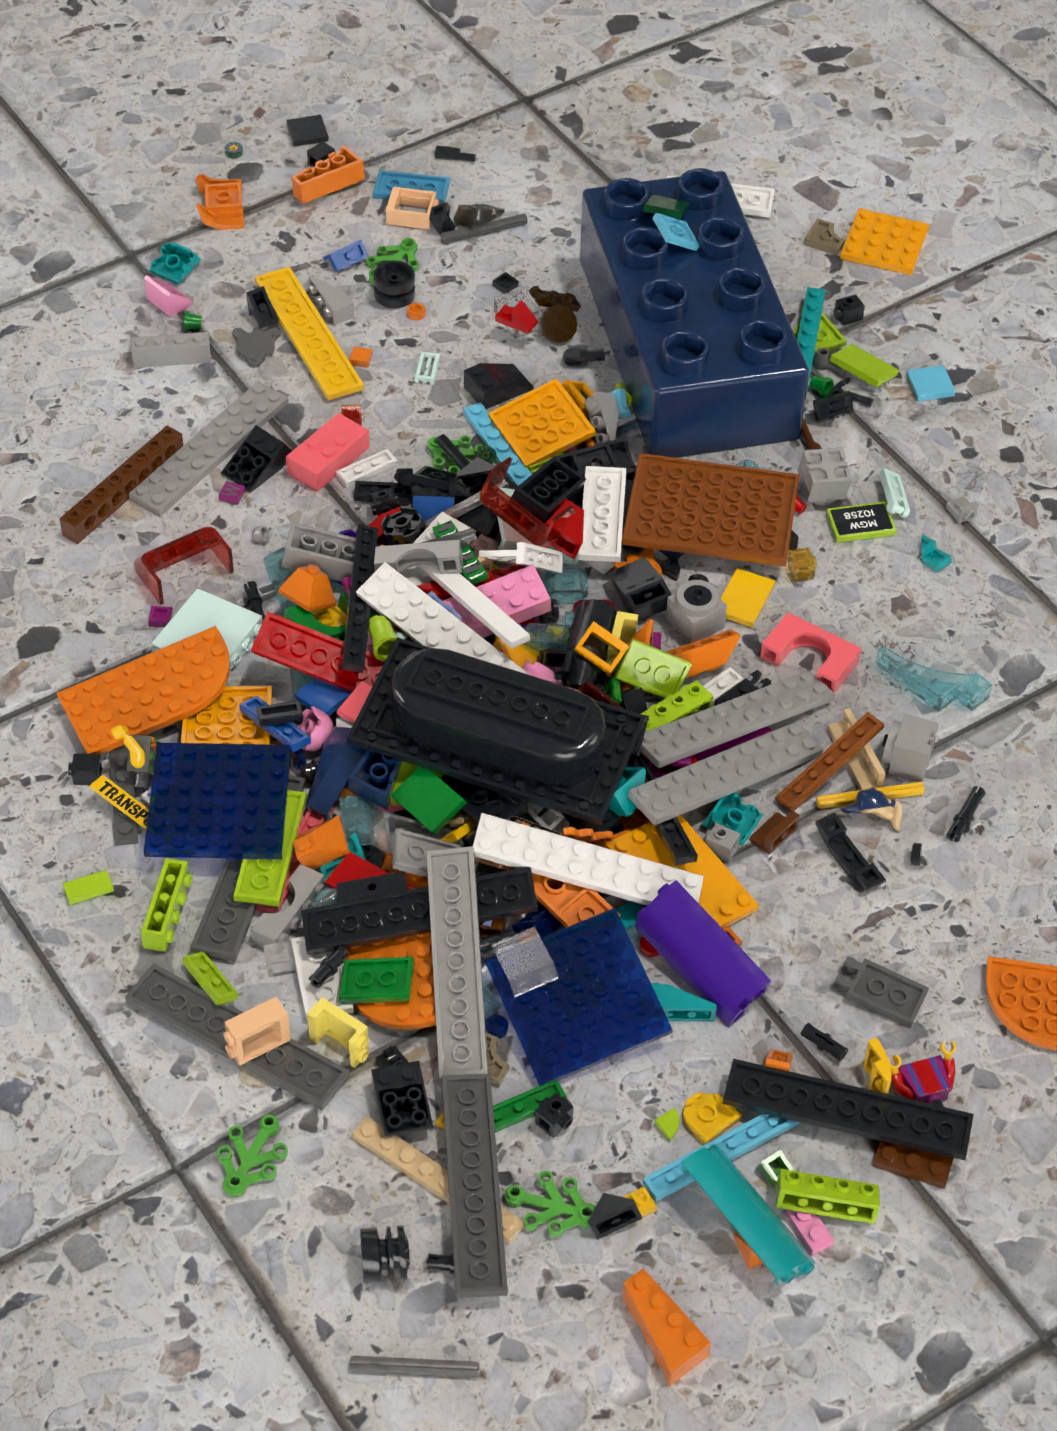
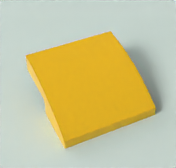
M875 1037L868 1041L863 1068L870 1076L868 1089L888 1094L891 1083V1068L883 1046L878 1038Z

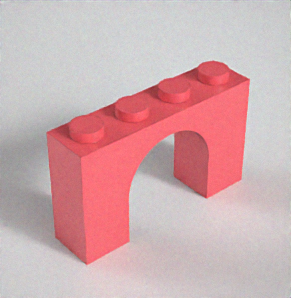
M787 612L763 641L760 657L779 666L787 655L798 647L808 646L819 649L828 659L817 671L816 678L835 693L858 665L862 648Z

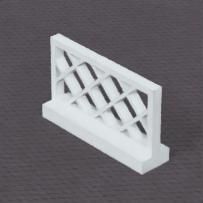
M517 542V550L479 551V557L514 566L523 565L528 567L534 564L536 569L552 573H562L563 569L562 552L525 542Z

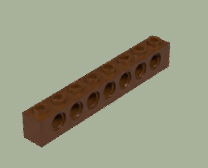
M166 425L59 518L62 536L76 544L85 539L129 500V493L184 446L182 433Z

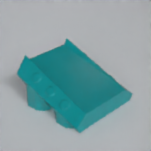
M174 242L165 243L161 248L162 256L153 260L148 271L174 284H179L201 259L189 248Z
M734 792L719 798L701 825L712 830L714 825L718 823L740 833L739 844L743 846L763 814L753 805L742 804L740 795Z

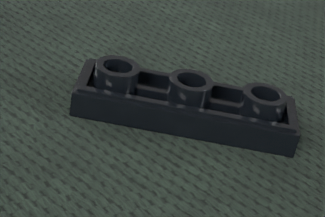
M405 871L336 883L338 903L408 890Z

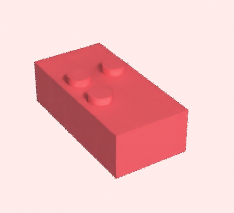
M340 413L336 414L286 456L287 474L318 492L336 476L337 470L350 465L370 448L369 430Z

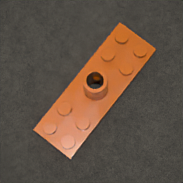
M503 865L507 870L517 869V868H513V867H510V866ZM532 873L536 899L540 902L541 906L553 914L586 948L620 919L621 915L596 891Z

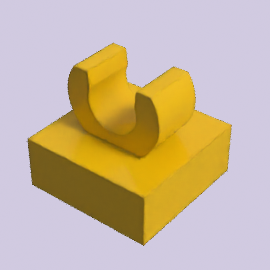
M645 1187L623 1196L634 1199L642 1218L655 1212L657 1209V1205Z

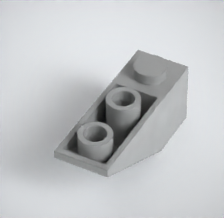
M309 276L308 292L311 296H314L318 307L323 309L325 317L329 318L333 325L354 318V303L346 292L313 276Z
M596 391L585 400L591 425L596 431L595 439L598 445L615 440L619 408L615 394Z

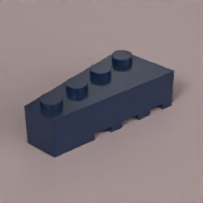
M366 750L348 777L349 791L388 810L391 794L393 793L403 761Z

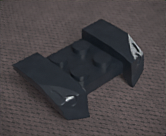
M429 466L422 467L414 474L413 468H398L394 475L395 481L402 485L414 487L418 484L422 488L434 487L437 488V491L448 493L449 497L457 499H467L480 492L473 489L468 490L466 484L458 481L457 473Z

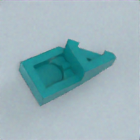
M925 535L921 536L922 562L938 572L952 563L950 555L936 548V541Z

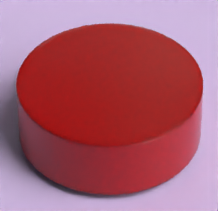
M643 936L640 940V951L642 954L648 957L660 955Z

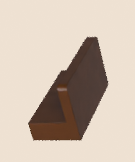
M793 810L786 817L776 812L750 836V842L770 855L798 829L800 815Z

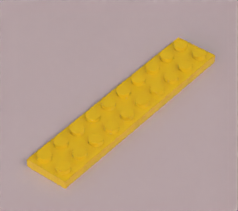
M290 266L255 276L256 285L258 288L264 286L281 326L326 399L330 401L364 390L363 382Z

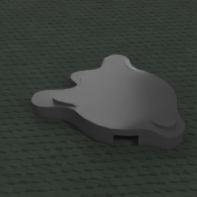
M241 328L233 329L232 335L237 340L238 356L245 357V361L248 362L250 367H259L265 361V357L273 355L275 350L274 342L281 336L280 329L273 328L265 331L260 328H254L250 333Z

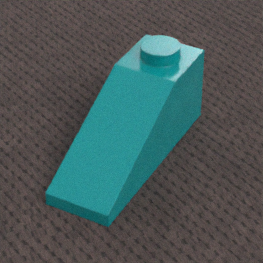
M644 984V1021H715L716 1004L669 984Z

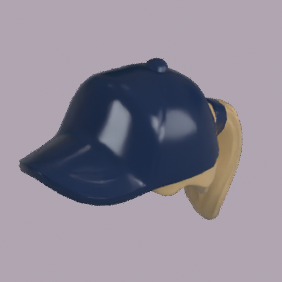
M874 787L858 791L853 804L840 807V810L844 813L859 811L864 814L873 813L880 818L890 820L893 828L897 832H901L900 823L903 813L901 803L897 800L887 799L884 793L876 790Z

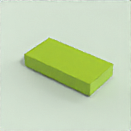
M107 869L62 883L69 905L114 892Z

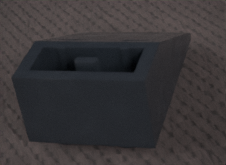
M255 425L221 474L234 483L245 486V490L251 493L284 467L286 456L292 450L284 442Z
M646 557L607 572L628 613L638 614V622L667 610V599L672 594L664 579Z
M419 1061L371 1069V1083L385 1138L434 1128Z

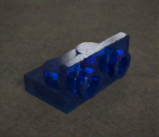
M541 905L538 906L539 911L526 914L512 925V929L515 934L525 932L526 935L534 933L537 941L540 942L563 924Z

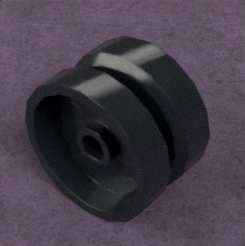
M387 261L377 266L373 274L376 301L388 308H400L410 304L415 298L414 269L402 261Z

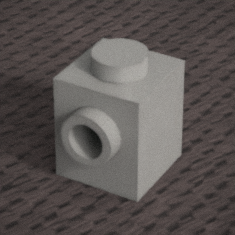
M716 823L712 830H707L703 841L719 859L729 863L739 848L740 833Z

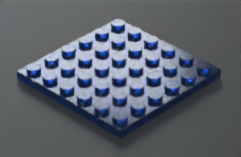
M157 742L144 857L282 859L291 746Z
M616 908L485 961V965L538 1086L555 1080L560 1081L673 1033V1029Z

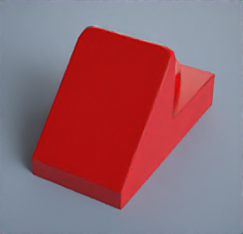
M522 300L514 308L504 304L495 315L496 322L529 334L538 323L536 317Z

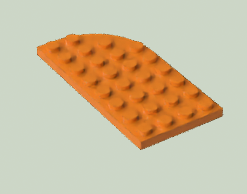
M213 626L56 694L86 754L101 755L124 745L123 737L117 740L111 731L112 728L118 725L127 727L129 736L130 734L145 736L190 717L210 705L220 695L228 681L231 667L230 656L223 637L217 627Z
M401 870L391 871V872H388V873L390 874V873L401 872ZM405 872L407 884L414 888L428 886L427 877ZM431 932L345 948L349 954V957L345 960L414 957L415 960L410 1001L353 1003L363 1016L378 1025L398 1030L436 1026Z
M988 956L985 988L989 1004L997 1018L1008 1030L1026 1042L1042 1048L1057 1050V966Z

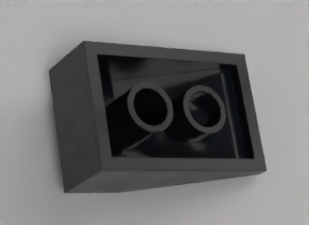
M479 363L464 370V388L477 403L481 402L485 409L534 390V386L514 364Z

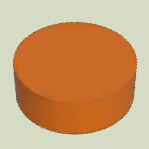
M421 303L410 304L407 307L408 318L415 321L422 320L426 316V307Z

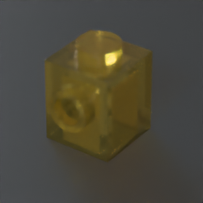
M810 548L789 550L787 565L793 581L814 580L817 561L815 555L812 556Z

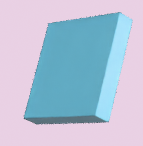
M655 213L652 219L666 242L697 251L700 245L687 222Z
M944 365L907 370L906 376L917 401L955 396L956 391Z

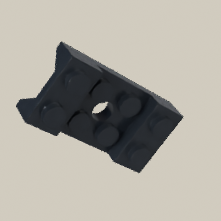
M627 437L555 456L583 477H585L586 466H592L591 463L597 462L601 467L626 468V479L633 480L635 478L637 466L634 464L629 453ZM584 485L580 493H584Z

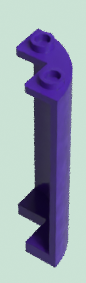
M677 880L670 885L666 883L658 890L657 893L659 895L647 907L638 912L636 915L638 920L634 927L700 998L716 1004V1015L729 1028L746 1014L752 1002L767 992L771 980Z

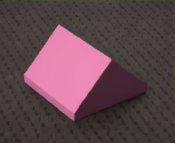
M147 275L145 276L147 299L170 317L192 305L193 301L170 283Z

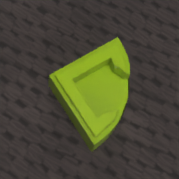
M675 1107L655 1119V1125L669 1141L676 1136L679 1128V1114Z

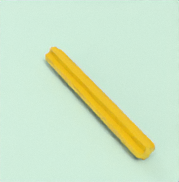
M922 782L875 788L884 793L887 799L924 794ZM860 790L817 796V807L823 809L853 804Z

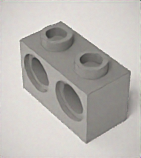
M522 800L528 807L526 813L538 825L562 833V830L570 825L565 816L560 812Z

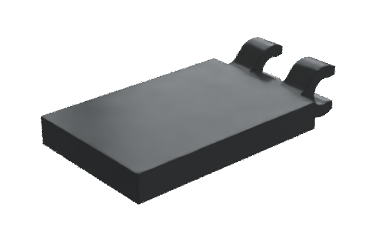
M847 956L841 971L853 976L851 979H848L846 976L838 974L832 989L837 992H847L846 999L911 1028L929 988L866 958L863 963H860L854 958Z

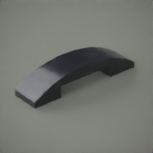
M835 812L816 821L817 829L830 853L845 873L865 891H869L886 882L885 877L875 864H869L846 835L847 828Z

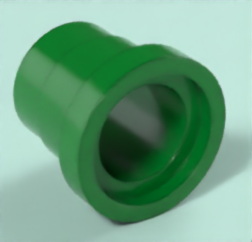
M185 311L183 330H201L202 315L189 314V312Z
M815 375L810 381V389L819 392L823 397L828 396V393L834 386L833 379L829 377L823 378Z

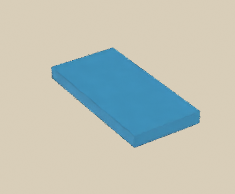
M379 170L373 198L389 200L392 188L399 187L436 192V200H439L440 205L446 202L450 178Z

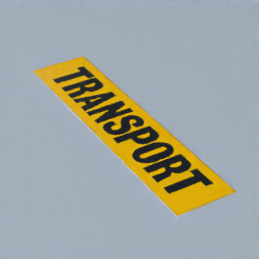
M104 775L100 776L89 786L164 844L168 845L180 834L178 830Z

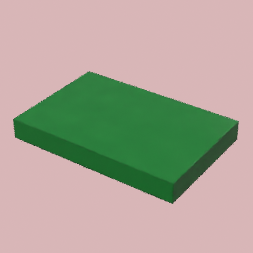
M418 767L391 794L394 800L433 835L466 804L462 797L431 770Z
M414 957L344 960L339 996L340 1003L410 1001L415 966Z

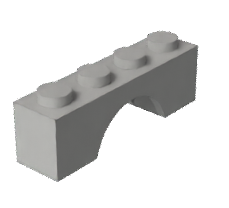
M460 540L379 546L375 549L374 566L377 571L386 562L402 574L412 566L424 564L435 567L440 574L461 573L463 563Z
M302 864L298 866L288 880L289 892L294 898L292 904L287 909L278 913H263L251 929L252 943L277 954L281 947L286 946L291 933L300 927L302 921L301 910L313 908L314 902L318 897L321 898L326 890L324 874Z

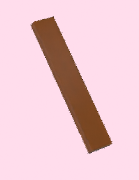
M867 712L775 797L776 802L789 812L795 811L885 728L884 723Z

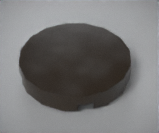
M553 305L546 309L541 315L539 322L543 336L556 344L572 339L578 326L577 318L573 311L563 305Z

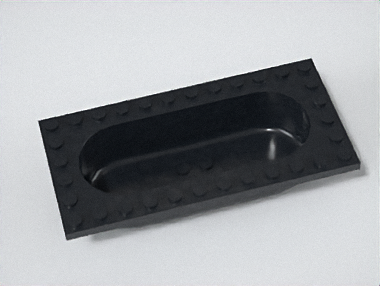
M397 637L346 739L348 744L602 826L644 727L646 716L592 699L570 687L459 652L430 648Z

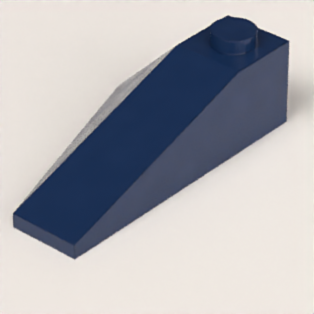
M336 727L323 745L307 803L309 809L323 817L330 813L344 789H347L349 775L367 750L347 743L346 738L351 728Z

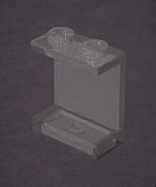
M535 927L491 945L497 962L502 967L515 997L559 978L554 963Z

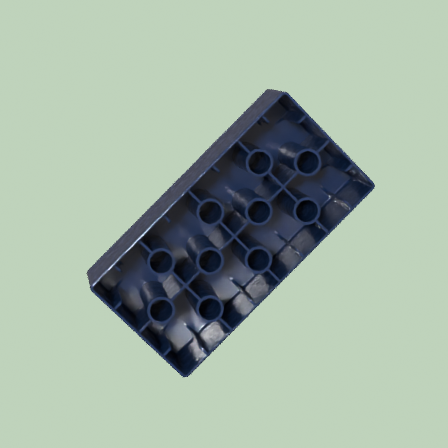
M695 168L686 171L679 177L649 181L620 178L613 180L607 186L585 189L582 193L580 262L623 383L632 397L631 406L648 454L676 458L799 439L803 422L809 368L727 174L724 171L714 172L705 168ZM652 195L690 202L689 210L679 220L687 222L700 245L697 251L665 241L652 219L655 214L643 212L644 203Z

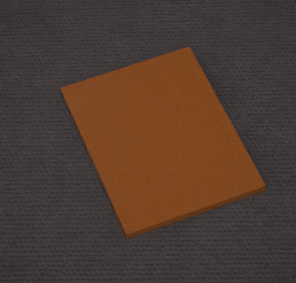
M639 453L622 536V545L786 567L800 474Z

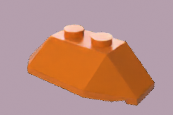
M730 629L665 652L690 661L692 665L686 677L693 678L699 676L700 672L714 671L719 666L726 664L741 637L740 633Z

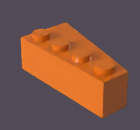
M345 145L340 147L338 153H330L328 159L324 161L319 160L315 162L316 165L313 168L307 167L291 177L294 197L302 204L309 203L316 198L324 197L329 193L364 180L363 160Z
M644 1268L623 1283L622 1297L636 1324L639 1325L643 1332L647 1345L651 1347L657 1364L662 1368L667 1383L671 1386L709 1357L711 1342Z

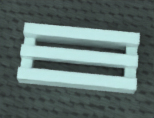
M421 352L415 374V383L422 381V384L430 382V385H434L440 362V354ZM425 357H428L427 364H426V368H425V372H424V376H423V375H421V371H422V368H423V364H424ZM435 358L431 376H428L432 359Z

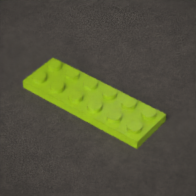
M262 787L233 895L234 901L280 907L294 851L293 841L298 835L307 799L306 792Z

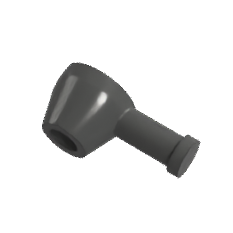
M826 348L818 349L813 358V366L819 370L831 369L840 376H844L846 370L830 361L831 355L829 350Z

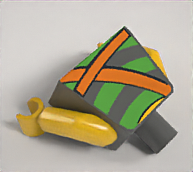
M118 725L112 728L111 731L115 739L118 740L123 737V743L128 748L127 771L135 775L134 787L147 789L149 777L157 778L159 776L165 744L152 736L131 734L129 736L128 728Z

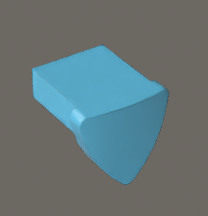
M619 388L608 392L615 394L619 408L618 418L632 417L631 409L627 408L625 389Z

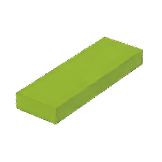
M204 952L183 956L182 964L216 1005L238 999V992Z

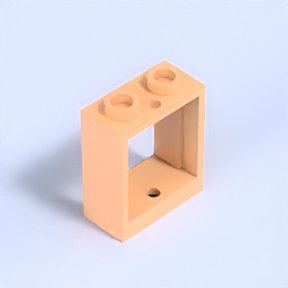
M393 187L386 208V224L430 230L431 221L429 218L431 207L439 205V200H436V192ZM400 205L428 208L427 213L398 209Z
M277 996L225 1021L226 1032L223 1035L228 1044L225 1046L228 1056L231 1059L235 1058L239 1066L291 1040L288 1013Z

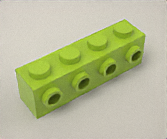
M697 680L685 685L678 692L668 695L663 701L650 706L648 710L641 713L642 715L649 716L646 732L713 707L714 696Z
M165 858L141 930L144 949L166 952L169 943H173L175 935L173 929L175 924H179L181 917L180 908L186 903V889L191 887L193 875L189 872L188 861Z
M780 1169L775 1186L776 1208L875 1224L880 1209L879 1185Z

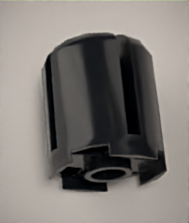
M401 507V511L391 516L388 513L384 517L381 526L388 546L413 544L426 530L417 509Z

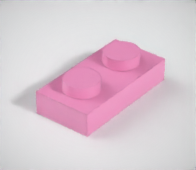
M786 1210V1217L811 1255L834 1244L833 1237L817 1214Z

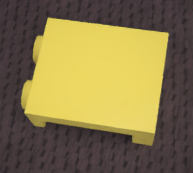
M617 611L612 634L627 644L637 633L638 614ZM610 646L608 647L607 659L609 665L612 664L618 655V652ZM624 655L617 663L611 674H607L606 677L615 678L614 676L620 666V663Z
M322 997L307 1013L309 1040L318 1044L325 1035L329 1036L349 1050L350 1066L356 1068L359 1063L366 1061L370 1053L368 1026Z

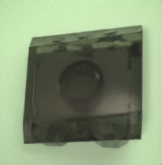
M488 204L458 205L453 219L456 227L460 225L472 231L502 216L505 211L502 208Z

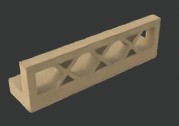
M850 708L844 709L842 721L828 724L827 731L833 742L839 739L857 722ZM868 742L846 763L859 790L883 787L885 771Z

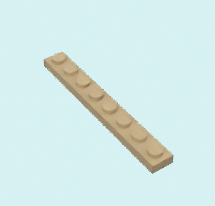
M368 1116L352 1132V1139L449 1203L447 1169L399 1137L391 1136L385 1138L382 1126ZM501 1206L504 1241L510 1244L523 1229L524 1221Z

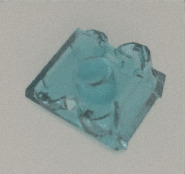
M563 568L562 573L545 572L546 591L550 599L557 600L558 605L575 604L579 600L588 599L589 592L585 570L581 568Z

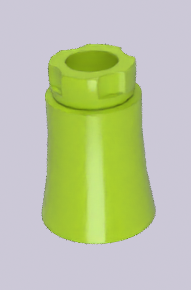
M375 615L369 619L368 632L372 640L374 656L376 659L385 662L397 639V635L387 617Z

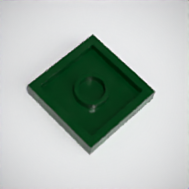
M652 195L644 203L643 212L659 213L681 219L689 210L690 202Z

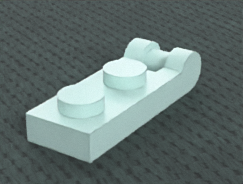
M883 468L879 472V476L888 503L886 510L892 514L898 513V516L906 518L910 513V508L900 475Z

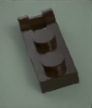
M533 286L529 290L532 298L541 307L550 308L553 305H563L574 312H578L581 307L576 297L571 293H558L554 290L545 291L541 290L538 286Z

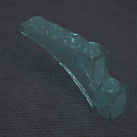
M884 645L877 651L875 664L938 712L955 699L973 711L990 697L992 684L977 672L974 674H959L928 668L901 657Z

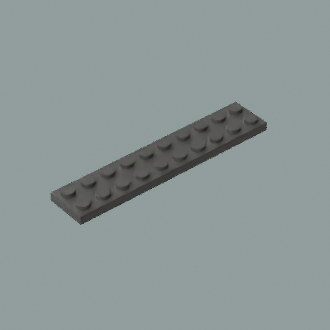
M269 771V783L257 784L190 946L191 952H204L210 957L236 962L257 909V904L234 901L233 895L262 787L303 792L306 786V778Z
M153 963L125 996L126 1002L237 1063L235 1058L231 1059L227 1054L225 1046L228 1044L223 1033L226 1032L225 1021L244 1012L227 1003L216 1005L204 990ZM293 1039L240 1065L322 1111L349 1077L348 1069Z
M490 1074L442 1075L456 1298L507 1296L508 1286Z

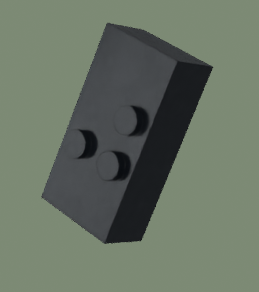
M553 456L515 488L506 507L540 530L566 500L572 502L578 497L586 478Z

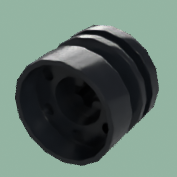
M387 1226L385 1238L380 1239L377 1227L360 1229L364 1283L380 1282L382 1270L386 1269L390 1281H394V1269L400 1268L401 1280H407L410 1255L409 1242L404 1232V1226H397V1237L394 1238L391 1236V1226Z

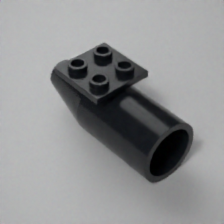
M589 599L577 605L565 650H571L573 653L569 672L561 677L562 685L576 689L590 697L595 684L604 686L607 673L575 652L574 649L593 621L612 634L617 613L608 603ZM590 633L582 646L606 662L609 646Z

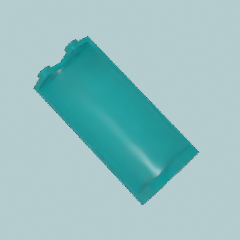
M713 1144L708 1150L704 1147L681 1161V1171L686 1177L691 1175L773 1274L774 1283L777 1286L781 1283L786 1285L800 1275L805 1277L815 1269L814 1259L719 1145Z

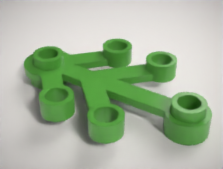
M404 238L400 245L379 246L377 248V257H367V267L374 268L369 271V281L371 284L374 285L373 274L378 263L387 261L403 262L402 258L407 255L408 264L414 269V272L418 271L419 262L414 255L418 250L416 241L412 238ZM397 252L396 254L388 255V253Z
M468 435L461 436L459 440H451L456 447L465 448L459 450L465 457H477L479 454L477 453L478 450L482 451L480 448L483 447L485 450V446L482 444L476 445L474 449H466L471 446V437ZM432 437L428 440L427 447L434 454L433 467L442 470L445 467V459L442 457V453L447 454L437 444V437ZM448 456V471L458 473L460 468Z
M269 1114L260 1120V1131L248 1151L243 1140V1129L240 1126H232L229 1129V1139L234 1143L241 1165L236 1172L231 1161L232 1150L229 1146L223 1145L217 1149V1158L222 1162L227 1175L223 1180V1189L228 1195L239 1197L244 1194L248 1185L263 1180H273L276 1177V1166L268 1162L284 1160L288 1155L287 1146L284 1143H277L271 1151L259 1154L267 1138L273 1137L279 1132L280 1127L277 1117ZM268 1122H273L271 1125H266ZM234 1132L240 1133L238 1136L232 1135ZM277 1150H284L281 1154L276 1153ZM223 1152L229 1153L227 1156L220 1155ZM264 1164L261 1171L248 1174L250 1168ZM266 1170H273L270 1174L265 1173ZM239 1182L237 1185H232L231 1183Z
M547 1170L540 1172L538 1183L541 1187L545 1188L551 1199L526 1193L518 1185H511L505 1190V1202L509 1207L517 1208L526 1203L547 1209L537 1215L535 1213L525 1215L524 1227L527 1230H536L539 1225L562 1214L571 1217L562 1222L559 1220L550 1221L548 1224L550 1236L559 1237L564 1231L577 1225L590 1228L588 1223L590 1216H585L582 1213L588 1212L592 1214L596 1206L591 1203H585L577 1190V1181L573 1177H567L563 1180L562 1190L564 1193L569 1194L575 1206L565 1203L553 1183V1174ZM548 1177L550 1180L543 1181L542 1178ZM573 1184L574 1187L568 1188L566 1185ZM517 1192L519 1194L517 1196H513L510 1193ZM532 1219L536 1222L534 1224H529L527 1221ZM557 1226L560 1229L558 1231H554L551 1228Z

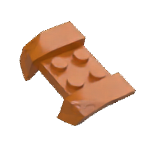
M198 174L195 181L199 193L205 194V206L200 203H196L203 223L219 230L244 229L242 179H213L204 174Z

